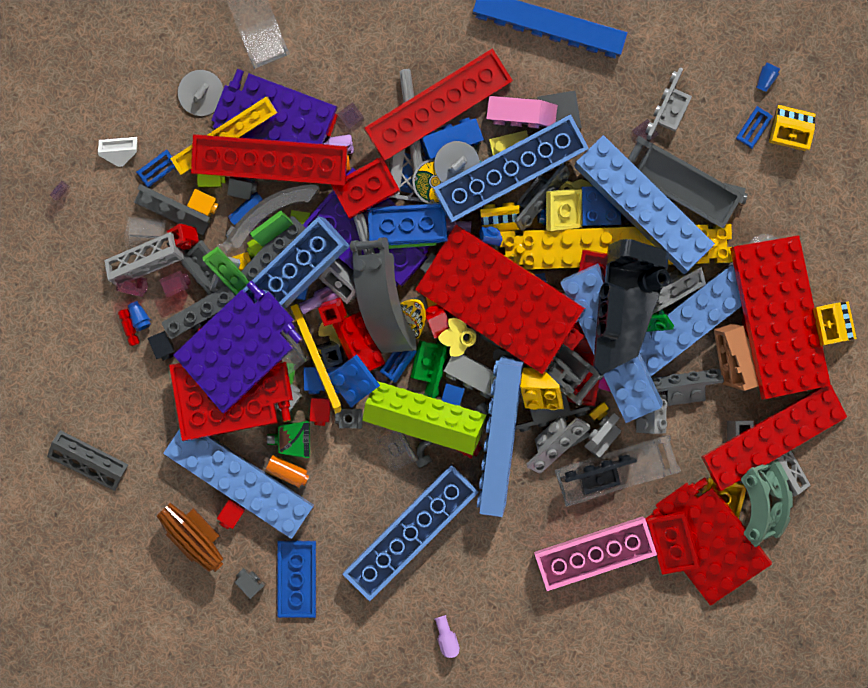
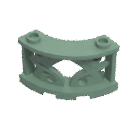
M777 459L767 465L762 464L755 468H750L741 478L751 501V518L748 527L744 531V535L754 547L759 546L763 540L772 536L776 539L779 538L786 530L791 518L789 515L790 508L793 507L792 491H789L788 476ZM769 493L772 495V507H771V512H770V502H769V497H768V496H769Z

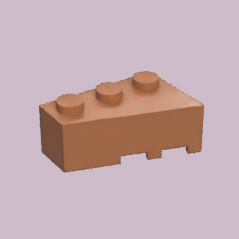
M730 324L715 329L714 335L721 375L724 377L723 385L743 391L759 386L751 347L744 326Z

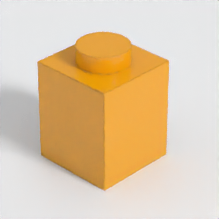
M195 189L187 206L210 217L211 213H216L219 204L216 203L218 199Z

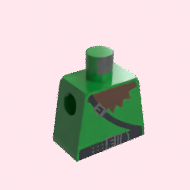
M310 421L278 426V434H267V445H278V453L310 458Z

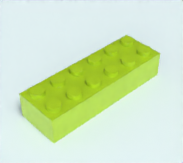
M377 381L380 386L370 393L365 402L362 421L473 455L484 430L486 414Z

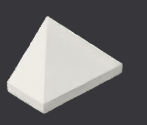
M137 137L99 140L98 155L118 167L124 166L137 152Z

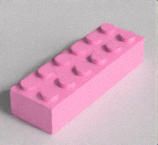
M643 516L534 552L547 591L657 555Z

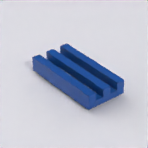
M756 106L736 139L752 149L773 116ZM757 112H760L761 114L744 139L742 135ZM763 116H766L767 119L759 129L758 133L756 134L752 142H749V138L751 137L754 130L762 120Z
M165 150L136 173L149 188L176 168L172 164L152 180L147 181L149 177L169 162H172L170 158L173 156L168 150ZM167 155V160H165L163 163L154 168L145 176L142 174Z
M257 192L253 193L250 200L247 199L228 216L229 220L234 225L238 223L263 200Z
M403 351L401 355V352H393L380 370V373L396 383L417 351Z

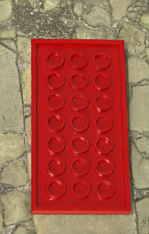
M457 224L415 289L541 374L546 372L586 309Z
M800 236L731 247L730 251L761 400L831 386L823 346H820L816 319L813 313V308L815 307Z

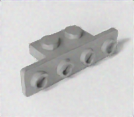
M679 68L678 72H673L669 81L672 83L670 89L666 88L661 97L664 100L662 106L658 105L653 114L656 117L654 123L650 122L645 131L648 134L647 140L649 141L657 125L676 132L692 96L675 89L683 68Z
M559 416L535 438L538 453L526 464L527 468L537 473H542L590 429V425L575 418L567 426L566 419Z

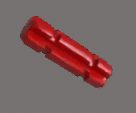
M120 310L118 315L122 319L121 323L125 335L129 338L127 339L129 345L139 344V338L135 335L136 330L133 328L132 321L129 318V310Z

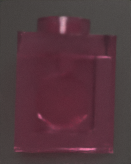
M143 277L137 278L136 283L124 281V284L117 283L116 291L143 297L148 289L147 278Z

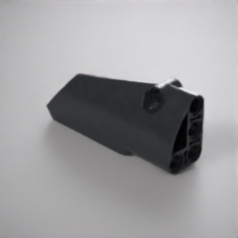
M622 239L608 245L605 283H603L599 292L593 367L600 376L638 357L660 292L671 281L670 274L666 271L668 251L631 239Z

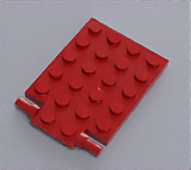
M281 360L226 413L220 411L180 363L169 365L182 441L278 423L275 404L277 403L282 412L283 422L291 421L289 407L293 396L287 362Z
M704 477L695 484L689 485L685 483L656 503L657 508L645 520L648 525L647 520L649 518L686 511L700 567L685 570L684 572L711 606L771 566L772 561L760 546L754 547L744 535L745 526L714 486L699 497L696 495L700 492L701 488L709 484L707 478Z

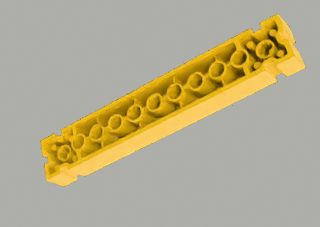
M708 224L696 225L715 243L696 264L710 263L709 259H714L715 263H732L731 247H727V240L732 239V224H726L724 228L715 224L713 229H708ZM636 227L564 229L555 231L532 230L522 231V236H515V231L500 232L503 239L500 248H505V256L515 263L523 265V268L526 270L579 268L583 249L607 253L609 244L622 239H631L654 246ZM668 259V265H674V264Z

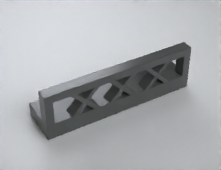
M141 184L139 185V193L134 203L178 224L196 227L197 233L205 234L212 218Z
M61 430L52 441L47 455L48 458L116 491L121 477L128 467V464ZM54 450L61 452L63 456L54 453ZM72 459L77 460L80 464L74 463ZM89 468L95 469L97 473L91 472ZM108 476L114 479L115 482L113 483L109 481L106 477Z

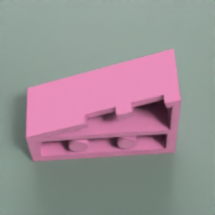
M489 96L487 119L492 120L494 125L505 126V123H511L510 126L522 127L523 124L528 125L529 128L539 129V126L548 127L556 122L558 105L542 100Z

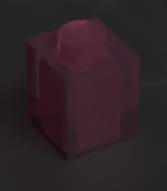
M178 271L160 279L167 298L190 289V278L183 271Z

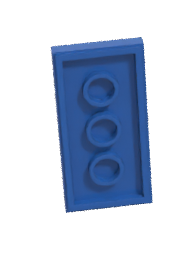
M440 204L371 207L368 209L369 241L378 240L381 237H386L389 245L447 241L446 214Z
M278 541V618H316V541Z

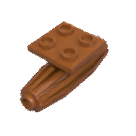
M169 503L157 515V518L167 531L165 535L191 562H197L209 572L212 569L216 572L223 565L221 561L224 558L213 543L220 535L194 508L188 514H185L172 503Z

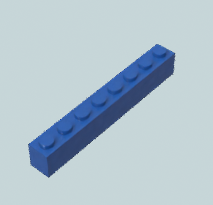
M476 0L473 14L476 15L475 18L487 21V18L495 20L494 24L505 26V24L513 26L512 29L523 32L526 29L537 37H542V34L550 36L549 40L554 42L564 40L568 42L569 46L579 48V45L587 47L586 50L589 52H605L606 57L614 59L616 56L620 57L628 33L518 0Z

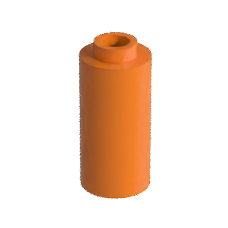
M272 455L265 470L266 473L298 488L301 485L305 486L309 478L307 470L275 455Z

